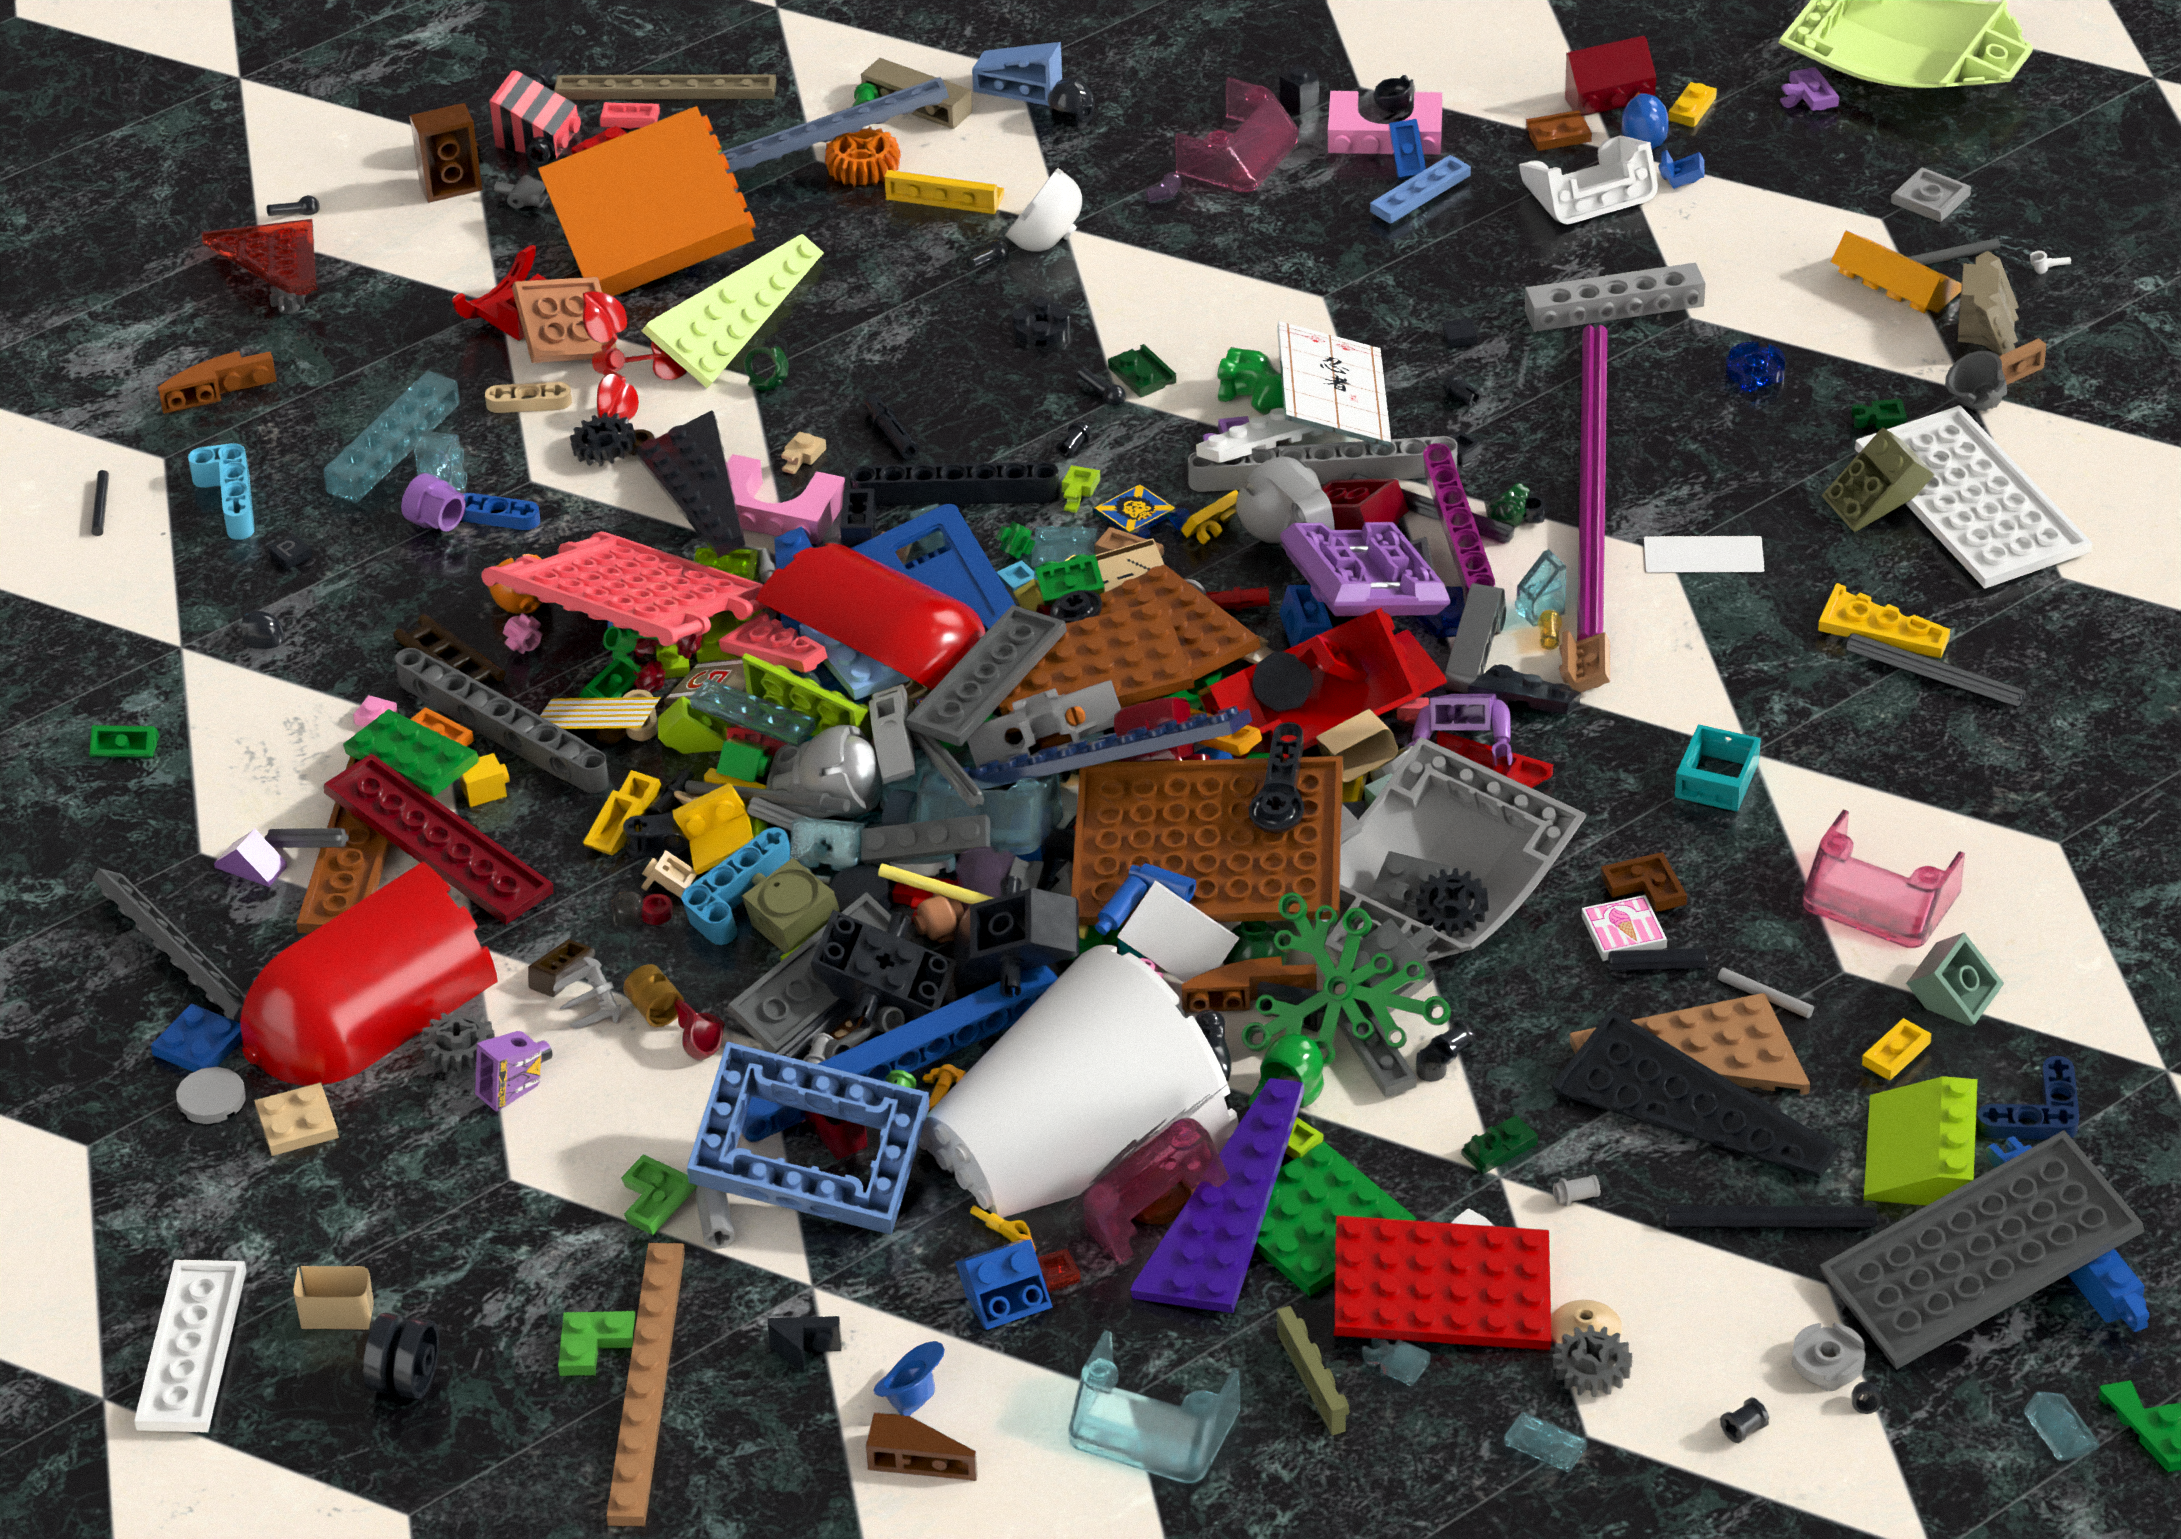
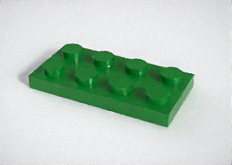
M390 709L379 715L343 744L347 755L360 761L372 753L432 797H435L479 762L477 751Z

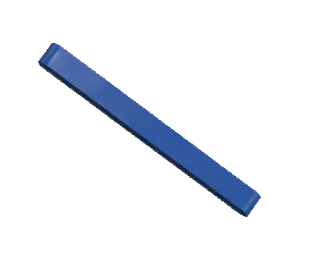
M1047 965L1021 971L1022 989L1021 994L1018 996L1015 995V988H1013V997L1001 995L999 992V981L822 1061L818 1065L885 1081L886 1076L893 1070H904L907 1073L912 1072L1014 1025L1058 977ZM752 1097L741 1134L749 1142L763 1140L804 1121L805 1110Z

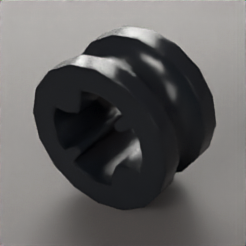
M540 136L534 137L526 148L527 158L537 165L546 164L554 152L552 143Z

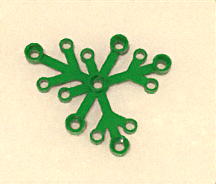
M1290 892L1281 897L1278 909L1286 920L1295 923L1302 937L1295 936L1288 930H1281L1275 935L1274 943L1282 952L1296 950L1312 954L1326 977L1323 983V990L1299 1005L1277 1001L1270 995L1260 996L1256 1001L1257 1011L1265 1017L1279 1016L1265 1025L1258 1022L1249 1023L1244 1027L1241 1038L1244 1045L1255 1052L1262 1051L1270 1044L1271 1037L1285 1029V1035L1300 1034L1304 1018L1327 1005L1319 1037L1313 1039L1319 1049H1327V1057L1323 1059V1067H1326L1335 1058V1049L1332 1041L1342 1007L1353 1025L1352 1031L1358 1039L1363 1041L1369 1040L1375 1033L1374 1025L1364 1018L1354 999L1368 1002L1385 1032L1386 1042L1395 1049L1401 1048L1406 1044L1407 1034L1396 1025L1387 1007L1422 1015L1428 1023L1434 1026L1443 1025L1449 1020L1451 1008L1439 996H1432L1425 1001L1392 994V992L1409 982L1419 983L1424 979L1425 969L1417 961H1409L1401 971L1372 988L1359 986L1377 974H1389L1393 968V962L1390 957L1384 953H1378L1372 957L1369 963L1352 972L1361 937L1366 935L1372 926L1370 916L1361 908H1351L1344 914L1342 924L1348 933L1339 966L1336 969L1324 948L1329 929L1335 925L1338 919L1336 911L1328 905L1319 907L1315 913L1317 922L1315 929H1313L1306 916L1308 909L1306 901L1299 894ZM1295 903L1299 904V911L1296 914H1290V906ZM1325 911H1330L1332 913L1331 919L1323 922L1321 915ZM1357 919L1364 920V925L1360 929L1353 928V923ZM1284 936H1290L1291 938L1287 946L1280 945V940ZM1380 959H1386L1387 966L1382 970L1377 969V962ZM1412 967H1419L1420 972L1416 977H1409V970ZM1338 984L1346 985L1344 993H1335V988ZM1267 1000L1272 1001V1008L1269 1011H1262V1004ZM1436 1007L1443 1008V1014L1439 1018L1432 1017V1011ZM1362 1024L1369 1025V1031L1365 1035L1358 1033V1028ZM1394 1032H1400L1402 1035L1401 1040L1397 1043H1392L1390 1040ZM1257 1033H1262L1263 1040L1259 1044H1254L1252 1041L1253 1036Z

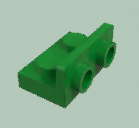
M1080 554L1073 556L1068 561L1059 563L1049 561L1035 568L1034 581L1035 585L1039 587L1044 606L1052 605L1058 598L1077 590H1089L1097 594L1105 592V586L1095 554L1090 556Z

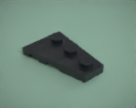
M1503 664L1492 666L1471 683L1468 688V694H1496V700H1501L1505 704H1508V701L1520 700L1525 701L1528 708L1566 715L1580 704L1581 692L1572 690L1566 684L1547 682L1538 675L1523 674Z

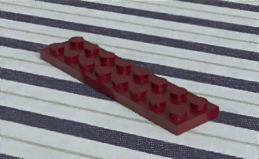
M372 753L324 783V794L420 863L424 861L444 881L505 925L553 894L552 882Z

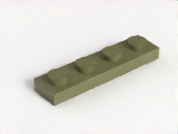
M1291 1306L1277 1309V1335L1331 1435L1345 1432V1416L1349 1415L1348 1402L1344 1394H1338L1336 1391L1335 1380L1329 1368L1324 1369L1317 1344L1310 1343L1304 1320L1302 1318L1297 1319Z

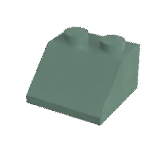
M1963 932L1936 942L1906 984L1927 1010L1972 1026L1978 1021L2004 985V982L1966 933Z

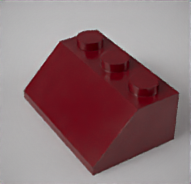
M1645 36L1566 53L1565 100L1573 111L1580 110L1581 116L1625 107L1637 93L1655 96L1656 74Z

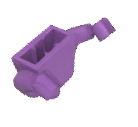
M1450 694L1430 698V705L1423 707L1418 713L1412 734L1414 742L1409 743L1407 746H1414L1420 737L1429 740L1434 730L1493 729L1494 741L1496 742L1492 746L1493 762L1497 766V759L1501 756H1506L1508 765H1510L1513 759L1511 746L1509 745L1511 736L1509 708L1503 701L1496 700V694Z

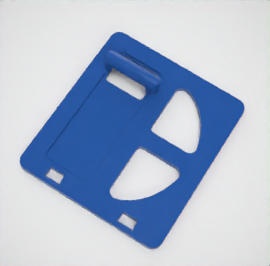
M953 504L942 505L851 548L967 604L978 614L985 631L989 630L1012 605L1016 606L958 508ZM936 531L942 532L945 546L903 565L895 553L898 549ZM849 694L854 702L865 703L871 700L870 695L854 700Z

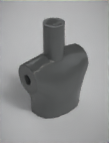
M529 175L522 176L516 185L497 181L494 187L496 193L509 195L508 203L516 209L524 206L541 208L549 196L544 183Z

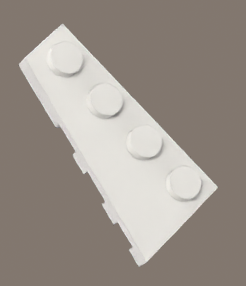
M1284 408L1272 409L1267 415L1254 417L1246 424L1229 428V431L1220 435H1212L1208 440L1197 444V456L1221 463L1252 454V449L1267 450L1275 448L1276 441L1288 440L1291 443L1302 440V434L1308 432L1313 436L1323 434V424L1287 415Z

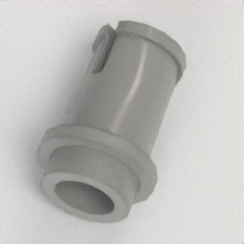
M825 1033L815 1035L810 1053L804 1057L803 1061L818 1064L827 1060L825 1048L828 1041L833 1039L832 1036Z
M1596 1175L1569 1181L1561 1178L1558 1183L1553 1184V1194L1557 1204L1563 1203L1564 1206H1569L1572 1201L1599 1197L1600 1185Z

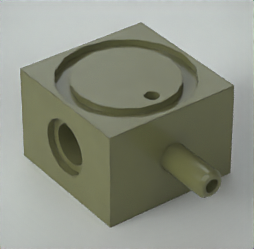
M791 858L768 877H765L762 873L755 874L752 878V883L755 886L742 895L752 926L784 953L803 944L827 925L833 910L840 912L834 891L794 858Z

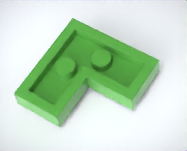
M643 1154L621 1177L626 1188L641 1194L624 1213V1216L629 1224L654 1235L697 1188V1185L689 1183L687 1174Z
M635 1311L564 1312L558 1363L559 1375H596L598 1348H632L636 1328Z

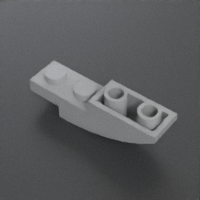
M902 684L873 694V700L869 701L875 749L882 779L885 784L892 781H902L915 774L914 739L910 730L907 729L905 720L908 717V697Z

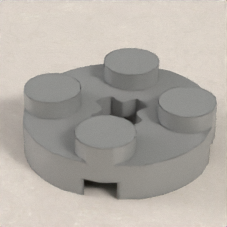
M1821 1323L1812 1324L1802 1329L1795 1337L1792 1366L1803 1378L1818 1384L1823 1390L1835 1391L1841 1385L1852 1382L1862 1373L1866 1355L1864 1342L1858 1333L1845 1325L1833 1323V1328H1821ZM1822 1352L1826 1354L1834 1352L1836 1354L1835 1357L1830 1358L1823 1356Z

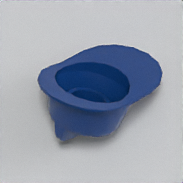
M937 1341L926 1342L907 1352L891 1371L875 1385L873 1389L875 1395L887 1397L900 1415L910 1416L934 1395L935 1383L932 1371L944 1356L945 1348L943 1344Z

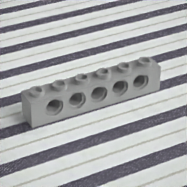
M1696 262L1525 287V312L1534 332L1704 307L1705 281Z

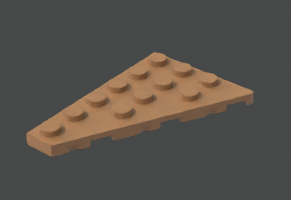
M1765 993L1631 1020L1740 1087H1759L1763 1090L1775 1091V1086L1800 1089L1801 1095L1809 1093L1810 1083ZM1596 1028L1570 1033V1044L1575 1054Z

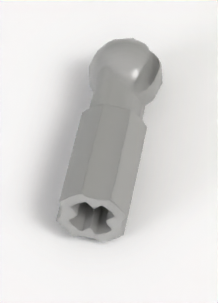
M697 1185L695 1195L704 1244L713 1247L714 1250L727 1248V1245L735 1240L726 1192Z

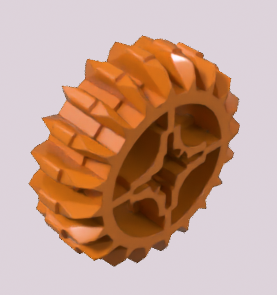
M871 126L855 133H845L836 136L834 140L827 143L826 155H824L829 175L834 176L835 181H842L844 185L852 183L854 187L858 184H863L866 187L867 184L871 183L877 185L878 181L885 182V175L888 170H899L901 158L896 138L891 137L890 132L883 133L881 128L873 130Z

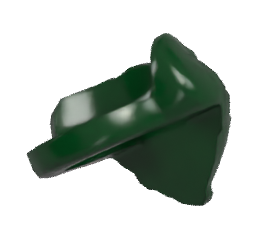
M776 346L772 349L756 347L747 354L744 368L750 378L748 381L749 387L758 391H769L780 386L787 378L789 370L788 359L780 347ZM760 353L769 355L775 364V370L768 380L757 375L752 368L754 357Z
M1516 483L1507 492L1502 493L1499 498L1492 499L1490 502L1485 501L1484 505L1488 518L1512 525L1515 528L1518 527L1526 512L1525 504L1529 496V488L1522 483Z

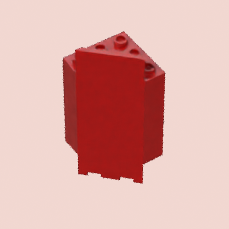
M1379 608L1319 635L1352 649L1368 674V677L1360 684L1347 679L1344 681L1334 674H1326L1320 668L1307 664L1314 682L1310 695L1301 708L1276 713L1255 699L1252 682L1258 664L1256 663L1196 692L1206 713L1215 715L1218 714V710L1231 706H1237L1238 711L1250 710L1252 722L1247 725L1258 728L1262 740L1246 754L1241 756L1231 754L1234 759H1246L1251 751L1270 753L1273 732L1282 723L1292 722L1301 726L1304 740L1303 750L1318 744L1316 736L1368 709L1376 716H1379L1447 683L1443 672L1408 629L1396 635L1393 634L1392 630L1395 627L1390 615L1387 612L1384 613L1382 608ZM1306 641L1283 652L1296 654ZM1286 735L1283 736L1281 740L1290 742L1295 740L1297 737L1294 735ZM1283 754V755H1284V758H1288V757H1289V755Z

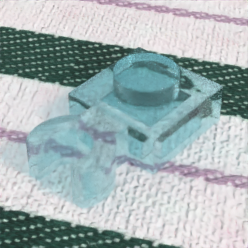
M1371 1338V1346L1377 1349H1370L1366 1346L1362 1348V1359L1370 1364L1381 1363V1373L1413 1386L1430 1364L1429 1352L1400 1339L1393 1346L1388 1344L1387 1339Z

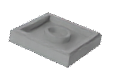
M1921 167L1892 194L1891 203L1941 223L1970 196L1971 186Z

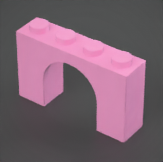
M1330 91L1328 153L1393 154L1388 128L1389 124L1373 123L1364 119L1359 114L1358 91ZM1414 92V109L1412 114L1405 120L1417 119L1423 154L1441 155L1442 92Z
M732 454L727 462L742 529L781 536L788 531L802 526L810 543L819 545L842 509L845 477L816 471L804 492L795 499L782 503H767L754 498L763 484L761 460Z

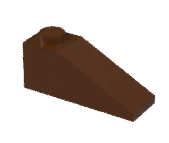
M883 1413L873 1414L866 1442L868 1470L977 1480L975 1450L911 1416Z

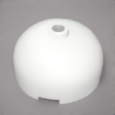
M1057 168L1016 219L1005 236L1020 248L1035 252L1052 248L1062 237L1067 240L1077 228L1073 223L1082 208V195L1078 185L1073 179Z

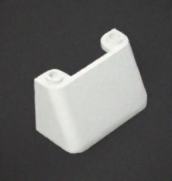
M1621 135L1607 139L1599 146V165L1562 175L1561 168L1558 167L1548 169L1546 164L1540 161L1519 164L1523 183L1556 221L1564 224H1572L1647 202L1653 199L1658 190L1650 142Z

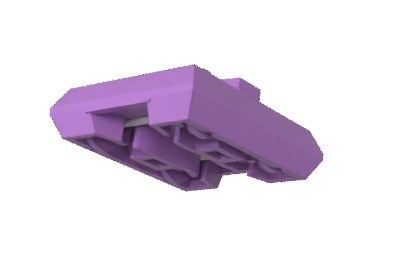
M1365 522L1362 530H1331L1323 523H1293L1280 534V539L1287 556L1311 585L1310 592L1318 602H1324L1335 616H1361L1379 608H1382L1383 612H1387L1390 616L1437 615L1450 605V598L1444 583L1393 522Z

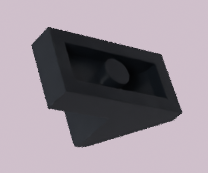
M840 1316L768 1318L770 1348L801 1372H805L806 1352L842 1351Z

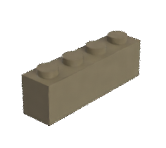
M878 58L861 73V84L869 83L874 85L878 89V98L937 77L883 58ZM943 80L949 98L942 100L941 103L934 106L926 105L917 108L911 114L955 129L972 113L971 89Z

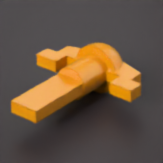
M945 1064L940 1068L932 1069L930 1074L924 1075V1083H934L935 1078H939L929 1099V1110L947 1094L952 1082H959L966 1074L964 1070L958 1069L951 1064Z

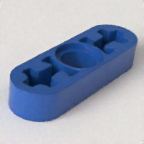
M475 493L463 494L465 496V511L461 521L519 530H530L540 524L539 507L534 502ZM494 510H504L501 513H490Z

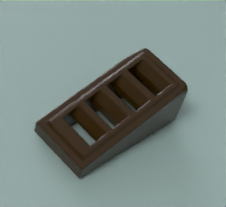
M570 939L566 940L528 966L529 988L550 997H555L565 987L554 991V985L559 980L584 967L587 964L584 958H593L595 956V949Z

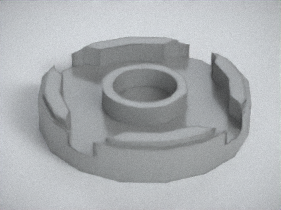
M954 854L890 861V866L925 877L936 876V874H939V869L946 868L947 873L952 872L956 868Z
M220 1067L203 1068L189 1074L181 1081L176 1091L180 1112L186 1114L187 1119L202 1124L219 1123L226 1120L227 1115L233 1111L236 1114L241 1110L246 1100L244 1082L240 1076L230 1069Z

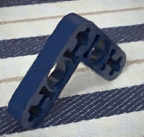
M2062 1056L2047 1058L2043 1063L2041 1077L2044 1105L1986 1104L1978 1110L1977 1131L1982 1136L1993 1139H2007L2014 1136L2016 1139L2047 1140L2065 1130L2073 1138L2077 1134L2079 1124V1108L2073 1063ZM2056 1072H2060L2062 1080L2056 1081ZM2055 1094H2063L2067 1096L2069 1099L2066 1101H2057L2053 1099L2051 1096ZM2022 1118H2030L2034 1120L2036 1124L2027 1126L2021 1124L2019 1120Z

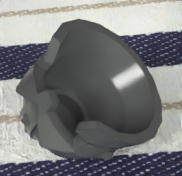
M1976 351L1965 355L1949 368L1945 377V386L1948 391L1957 397L1958 403L1972 410L1987 411L1988 409L1996 408L2001 403L2002 397L2007 395V384L2002 371V361L1997 354L1991 351Z

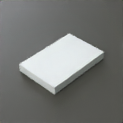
M1157 881L1153 883L1117 936L1183 983L1195 976L1220 967L1239 939L1238 936Z

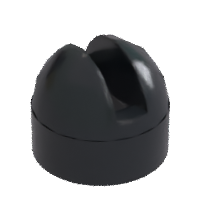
M1864 1381L1854 1386L1851 1399L1853 1408L1857 1412L1871 1414L1881 1407V1393L1876 1385Z

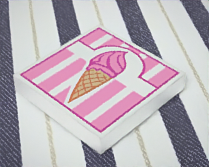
M1646 895L1582 908L1583 921L1602 961L1608 960V953L1614 950L1667 948V938Z

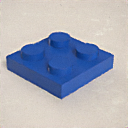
M191 1003L151 1044L152 1054L192 1072L203 1068L217 1067L243 1040L241 1026L238 1022Z

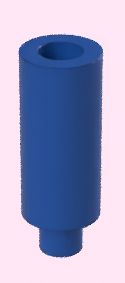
M1147 863L1142 867L1132 865L1129 870L1128 876H1136L1146 884L1148 890L1157 881L1186 902H1189L1194 895L1196 880Z
M1128 876L1098 913L1099 922L1095 928L1100 934L1105 935L1110 929L1117 930L1147 893L1148 888L1141 879L1136 876Z

